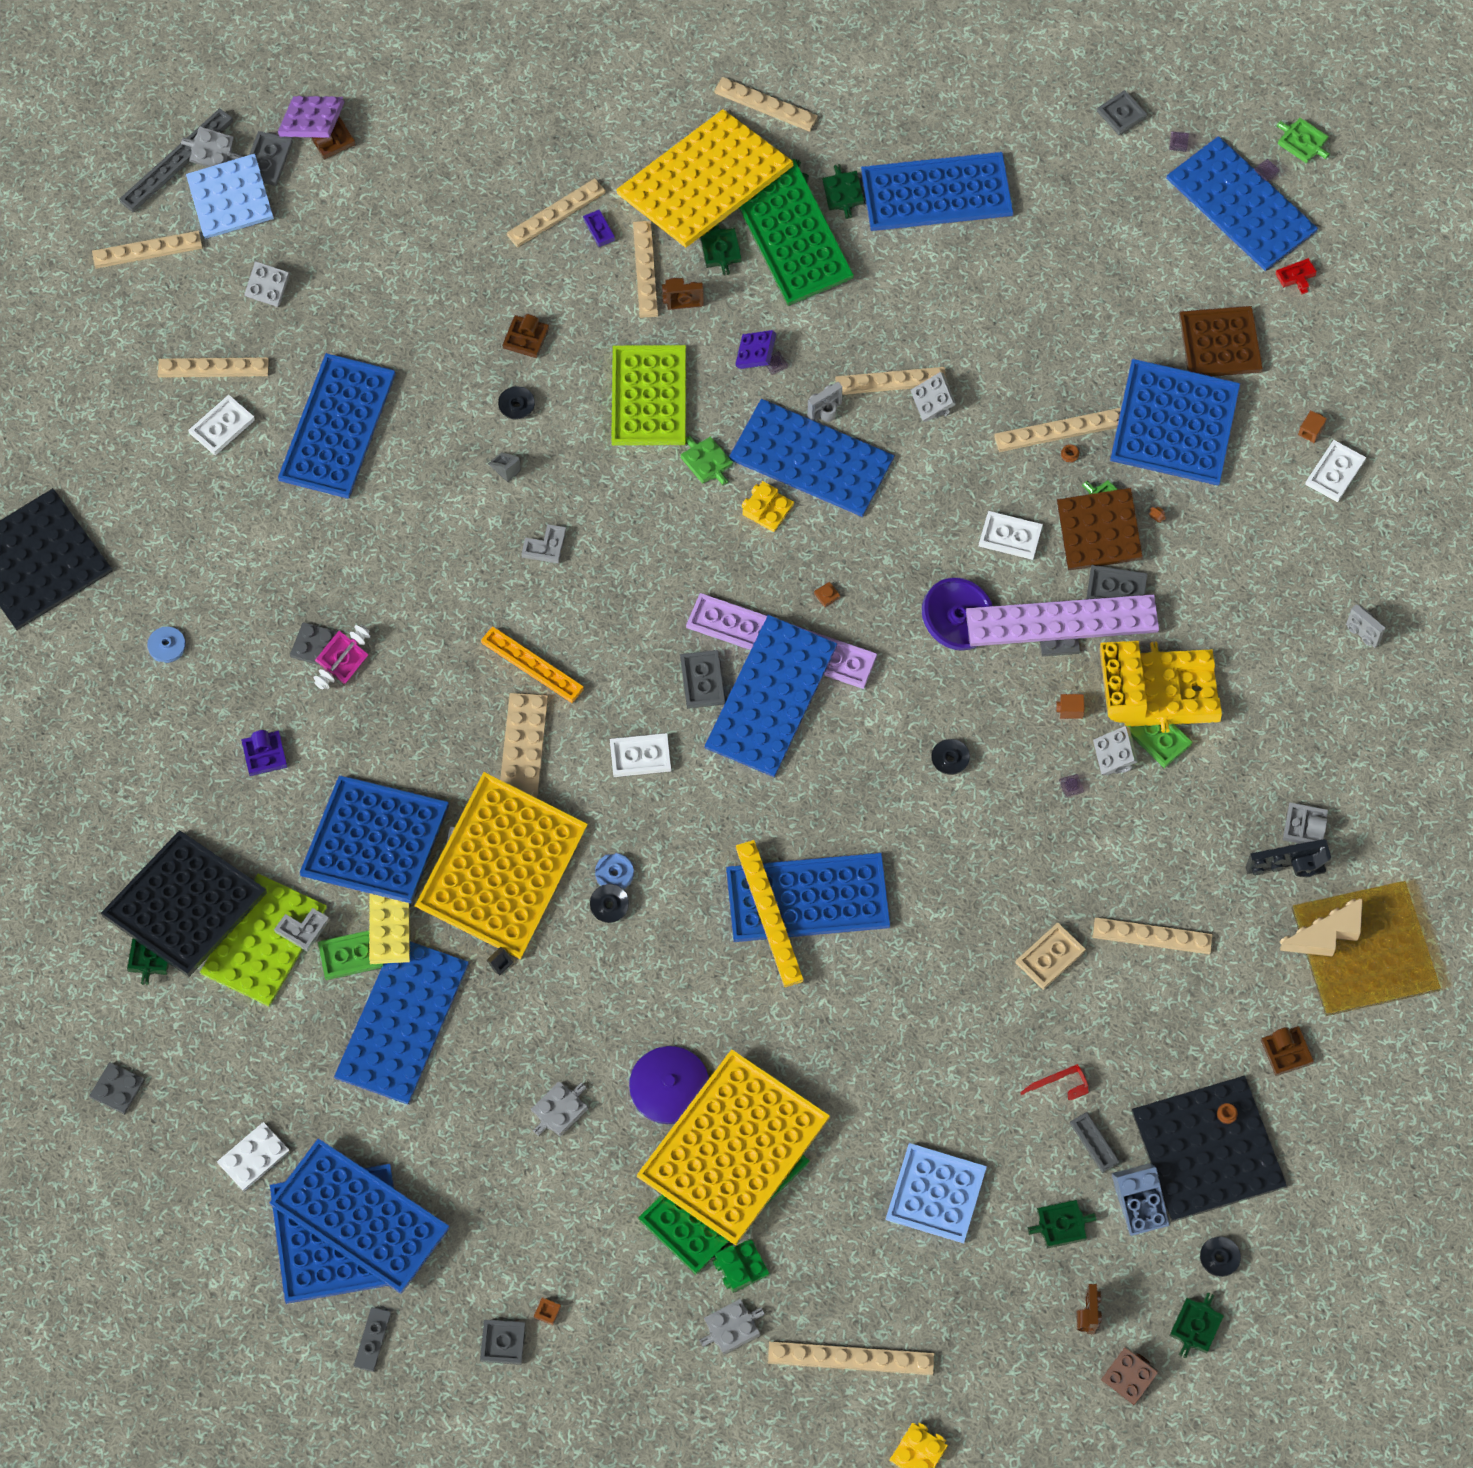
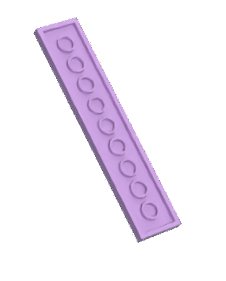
M700 593L686 628L751 650L767 616ZM809 631L837 643V648L824 676L864 689L877 654Z
M1154 595L966 609L970 646L1158 633L1159 631Z

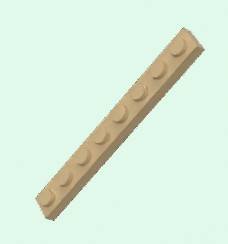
M1121 408L996 433L994 437L998 451L1003 452L1117 428Z
M769 1342L768 1363L933 1375L934 1353Z

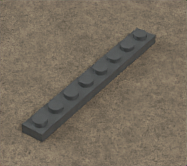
M219 108L200 127L221 133L233 122V119ZM198 128L187 138L193 140L197 135ZM180 143L119 199L120 203L132 213L136 211L189 162L191 147Z

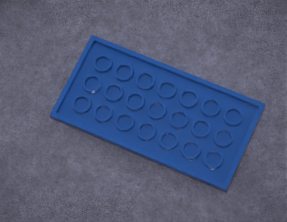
M1219 136L1166 176L1169 182L1264 271L1272 267L1318 230L1308 218Z
M1002 152L861 167L870 231L1013 216Z
M325 353L280 470L278 480L349 499L395 378V371Z
M761 399L733 448L729 459L863 517L888 471L894 455Z
M767 615L704 746L705 749L775 778L837 648V643Z
M881 853L763 863L788 937L890 928ZM742 865L726 867L733 942L766 940L767 936Z
M410 941V962L383 963L334 1078L409 1105L469 964L468 961Z
M319 1138L270 1201L272 1207L400 1294L404 1292L450 1229L446 1223Z

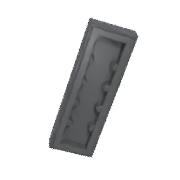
M1088 1112L1070 1121L1071 1127L1102 1174L1120 1163Z
M371 1307L354 1368L370 1372L375 1371L391 1312Z

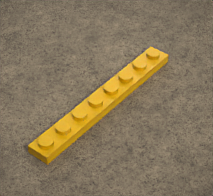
M754 840L736 845V851L784 988L802 983L803 977Z

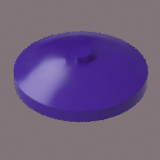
M946 578L934 584L926 593L922 603V618L928 632L940 644L959 651L971 650L978 646H970L966 609L992 607L993 605L987 594L975 583L962 578Z
M674 1046L659 1047L647 1052L635 1064L629 1080L631 1099L638 1111L646 1118L660 1124H675L709 1080L704 1064L690 1051Z

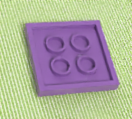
M293 96L279 127V136L330 137L344 105L343 97Z

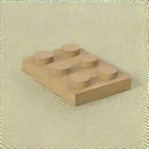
M1056 923L1016 960V964L1044 990L1085 953L1086 949L1059 923Z

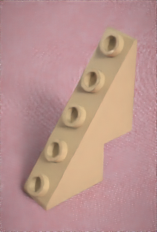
M1352 899L1345 905L1346 907L1334 909L1329 913L1328 917L1324 919L1323 917L1318 918L1313 922L1312 926L1300 928L1292 937L1289 935L1280 940V951L1333 956L1336 938L1357 941L1361 929L1362 899Z

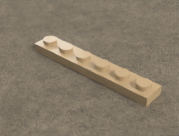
M724 77L721 78L714 90L715 94L809 132L818 119L816 114Z
M594 178L508 231L507 236L518 248L604 195L605 190Z
M651 221L633 222L640 318L658 317Z
M199 231L93 250L92 254L95 269L198 250L202 249Z
M268 357L159 359L158 377L268 376L269 371Z
M945 367L835 376V382L841 384L842 395L912 389L939 372H942L945 378L946 374Z
M1095 918L1092 938L1210 954L1212 934Z

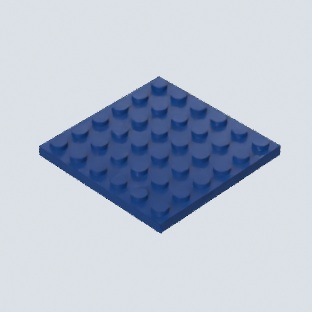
M1132 359L1110 461L1219 486L1240 383Z
M339 775L301 867L300 876L412 904L449 808V802Z
M390 1164L364 1168L394 1189ZM285 1182L270 1185L271 1200ZM273 1207L286 1304L388 1286Z

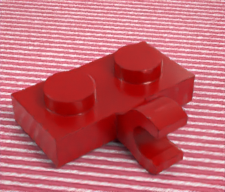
M1309 258L1277 269L1275 275L1283 288L1297 283L1300 293L1305 294L1308 293L1307 288H1309L1306 279L1316 276L1317 271Z

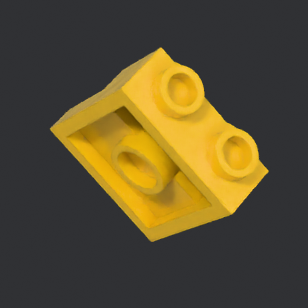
M762 481L760 485L756 484L753 487L751 498L744 500L742 504L743 515L775 532L793 507L794 501L779 494L777 488Z
M919 1422L917 1425L912 1423L891 1456L890 1461L900 1468H935L947 1450L948 1445L945 1444L946 1440L942 1436L929 1434L927 1432L928 1428Z

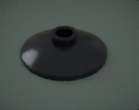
M520 386L507 388L498 399L500 412L505 417L515 420L527 417L535 406L533 394L528 389Z
M945 739L935 745L932 750L931 760L939 772L954 775L962 772L968 766L970 753L966 745L961 741ZM953 757L954 761H947V758Z
M605 884L598 887L590 898L592 914L599 921L605 923L619 921L625 916L629 907V900L625 891L613 884ZM612 902L613 907L607 908L606 903Z
M1213 1237L1203 1244L1200 1251V1262L1203 1268L1211 1275L1217 1277L1229 1276L1240 1265V1250L1232 1240L1226 1237ZM1216 1256H1222L1223 1261L1218 1262L1216 1260Z

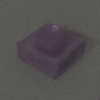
M1171 131L1169 150L1187 152L1189 133Z
M1268 158L1254 168V171L1266 182L1277 176L1280 171Z
M778 351L772 354L770 365H766L770 374L774 375L788 368V365Z
M1078 774L1059 779L1065 798L1084 792Z

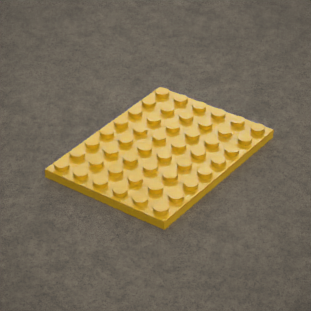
M722 109L626 181L616 191L625 201L687 248L793 167V161Z
M483 772L415 907L497 948L502 947L508 954L521 959L588 824Z
M731 1049L638 1172L637 1177L731 1243L737 1245L830 1119V1115Z

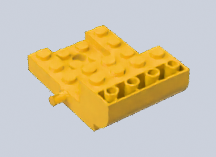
M1139 641L1100 643L1107 713L1112 721L1124 723L1125 726L1161 725L1162 733H1165V730L1166 733L1170 731L1169 724L1221 721L1222 711L1220 698H1218L1213 649L1159 652L1158 642H1151V652L1140 653ZM1199 686L1202 690L1194 691L1192 687Z

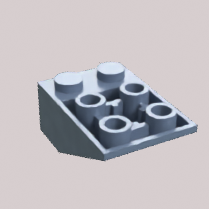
M1148 1163L1112 1173L1115 1190L1130 1236L1169 1226L1155 1166Z

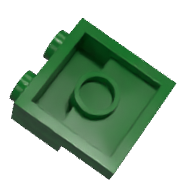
M751 1238L714 1254L715 1260H713V1264L718 1272L722 1271L724 1275L722 1281L726 1289H731L732 1293L769 1276V1272Z

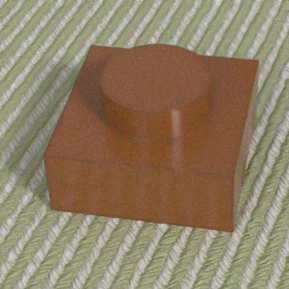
M830 582L814 591L815 596L824 607L840 599V594Z
M542 1297L534 1318L553 1326L561 1305Z

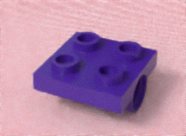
M773 330L742 334L735 366L739 369L770 365L776 333Z
M259 730L252 733L251 737L241 739L249 776L287 768L279 730L270 733L266 730Z

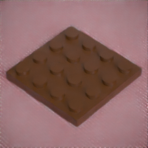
M1252 306L1179 312L1189 372L1210 377L1262 373L1263 368Z
M1131 488L1057 499L1068 570L1091 568V565L1104 566L1143 560Z

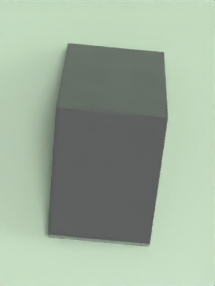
M501 452L488 463L507 482L521 471L518 456Z

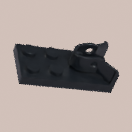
M1326 839L1254 852L1249 855L1246 871L1247 874L1253 873L1256 876L1263 874L1267 870L1277 872L1281 871L1283 867L1292 866L1296 876L1311 877L1326 872L1325 863L1331 860V853Z

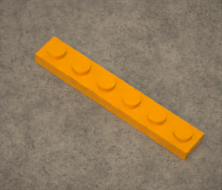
M493 626L481 639L483 645L571 703L584 690L581 684Z

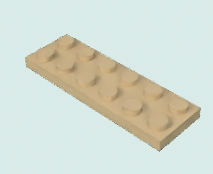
M510 693L500 780L538 798L548 696Z

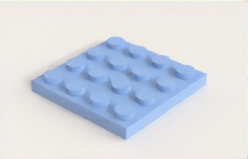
M255 154L186 174L205 239L274 219Z
M909 1143L886 1220L964 1244L987 1166Z

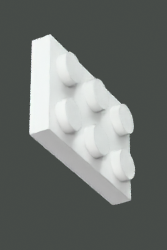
M228 395L189 429V433L212 454L216 455L255 421V418Z
M1333 440L1305 485L1338 502L1365 462L1366 457Z
M988 511L979 547L1033 560L1043 524Z
M667 733L610 739L614 777L671 771Z
M263 1122L220 1158L217 1163L244 1192L290 1151Z

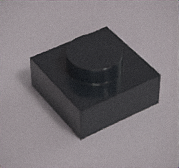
M502 947L497 949L487 959L493 971L499 976L513 963Z

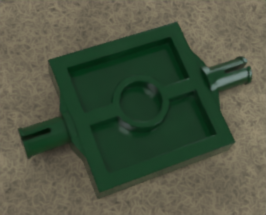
M838 164V169L837 165H834L835 175L822 178L829 211L844 210L845 219H848V214L849 218H852L851 208L864 204L857 171L842 173L841 165Z
M718 223L712 228V231L700 237V243L706 268L721 266L722 274L726 275L727 273L729 275L728 265L742 262L735 228L720 229Z
M132 938L127 965L128 972L141 973L142 979L140 983L142 985H149L150 975L152 974L167 975L169 963Z
M1077 1200L1037 1208L1039 1225L1027 1227L1029 1235L1041 1233L1047 1249L1087 1240L1084 1229L1085 1223L1096 1221L1095 1213L1083 1215L1079 1210Z
M1206 1293L1203 1303L1186 1298L1169 1336L1181 1341L1183 1344L1179 1356L1182 1357L1186 1350L1183 1358H1187L1191 1348L1198 1349L1207 1354L1223 1320L1224 1315L1210 1307L1215 1298L1212 1294L1208 1301L1211 1293Z

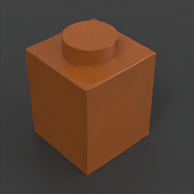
M1310 410L1300 427L1298 435L1315 443L1325 426L1327 418L1318 412Z
M1084 694L1060 695V700L1056 701V712H1060V719H1083Z

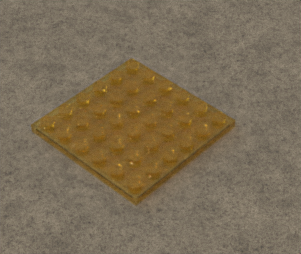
M1406 881L1292 906V912L1299 930L1304 926L1307 928L1312 926L1313 922L1320 917H1323V919L1328 917L1329 913L1336 908L1342 909L1346 907L1345 905L1352 899H1362L1361 929L1357 941L1336 938L1333 956L1306 954L1325 1016L1440 991L1441 987Z

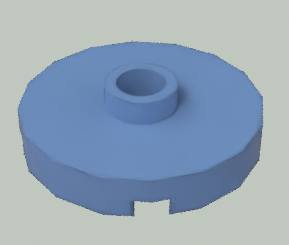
M173 627L156 629L150 635L147 643L151 657L156 661L170 663L180 658L186 646L183 634Z
M622 854L605 855L598 861L595 868V877L600 886L613 884L624 890L631 884L634 877L632 862ZM617 871L618 874L616 876H613L611 872Z

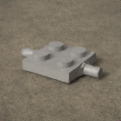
M200 126L193 140L185 137L182 138L181 144L191 147L189 162L211 167L228 162L229 159L241 158L242 156L231 152L234 137Z
M558 1082L531 1108V1111L541 1122L533 1129V1132L539 1136L548 1128L561 1137L588 1110L587 1105L579 1099V1095L587 1088L580 1083L572 1091L567 1089L561 1082Z
M741 1299L704 1318L710 1334L699 1339L702 1347L714 1342L719 1346L723 1355L760 1336L754 1320L762 1317L765 1313L761 1307L750 1313L743 1305Z

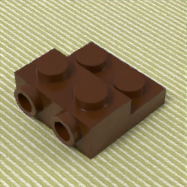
M671 278L665 280V284H662L663 304H667V310L704 307L702 282L684 284L683 278Z

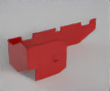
M1078 1064L1033 1082L1020 1093L1021 1095L1026 1094V1092L1033 1091L1076 1072L1079 1073L1084 1084L1067 1092L1068 1100H1074L1088 1094L1089 1089L1083 1072Z

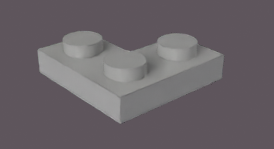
M547 524L544 541L525 538L521 554L522 558L559 564L566 527Z
M312 908L302 924L285 914L274 931L308 952L330 919Z

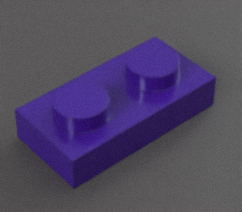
M600 209L583 216V220L598 247L615 241V236Z

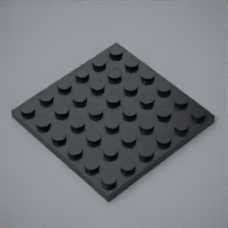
M53 488L0 520V608L16 631L113 571Z
M179 830L101 912V915L180 972L190 977L267 894V890Z
M1245 1075L1131 1109L1149 1161L1156 1167L1162 1196L1172 1222L1287 1187ZM1222 1104H1232L1237 1109L1238 1115L1234 1122L1226 1124L1218 1119L1217 1111Z

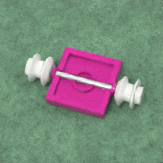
M355 625L356 631L349 633L351 640L341 631L335 634L315 659L318 664L326 669L319 670L321 674L319 677L314 676L316 686L320 689H329L328 683H334V677L345 684L369 655L357 645H364V638H370L369 630L365 626Z

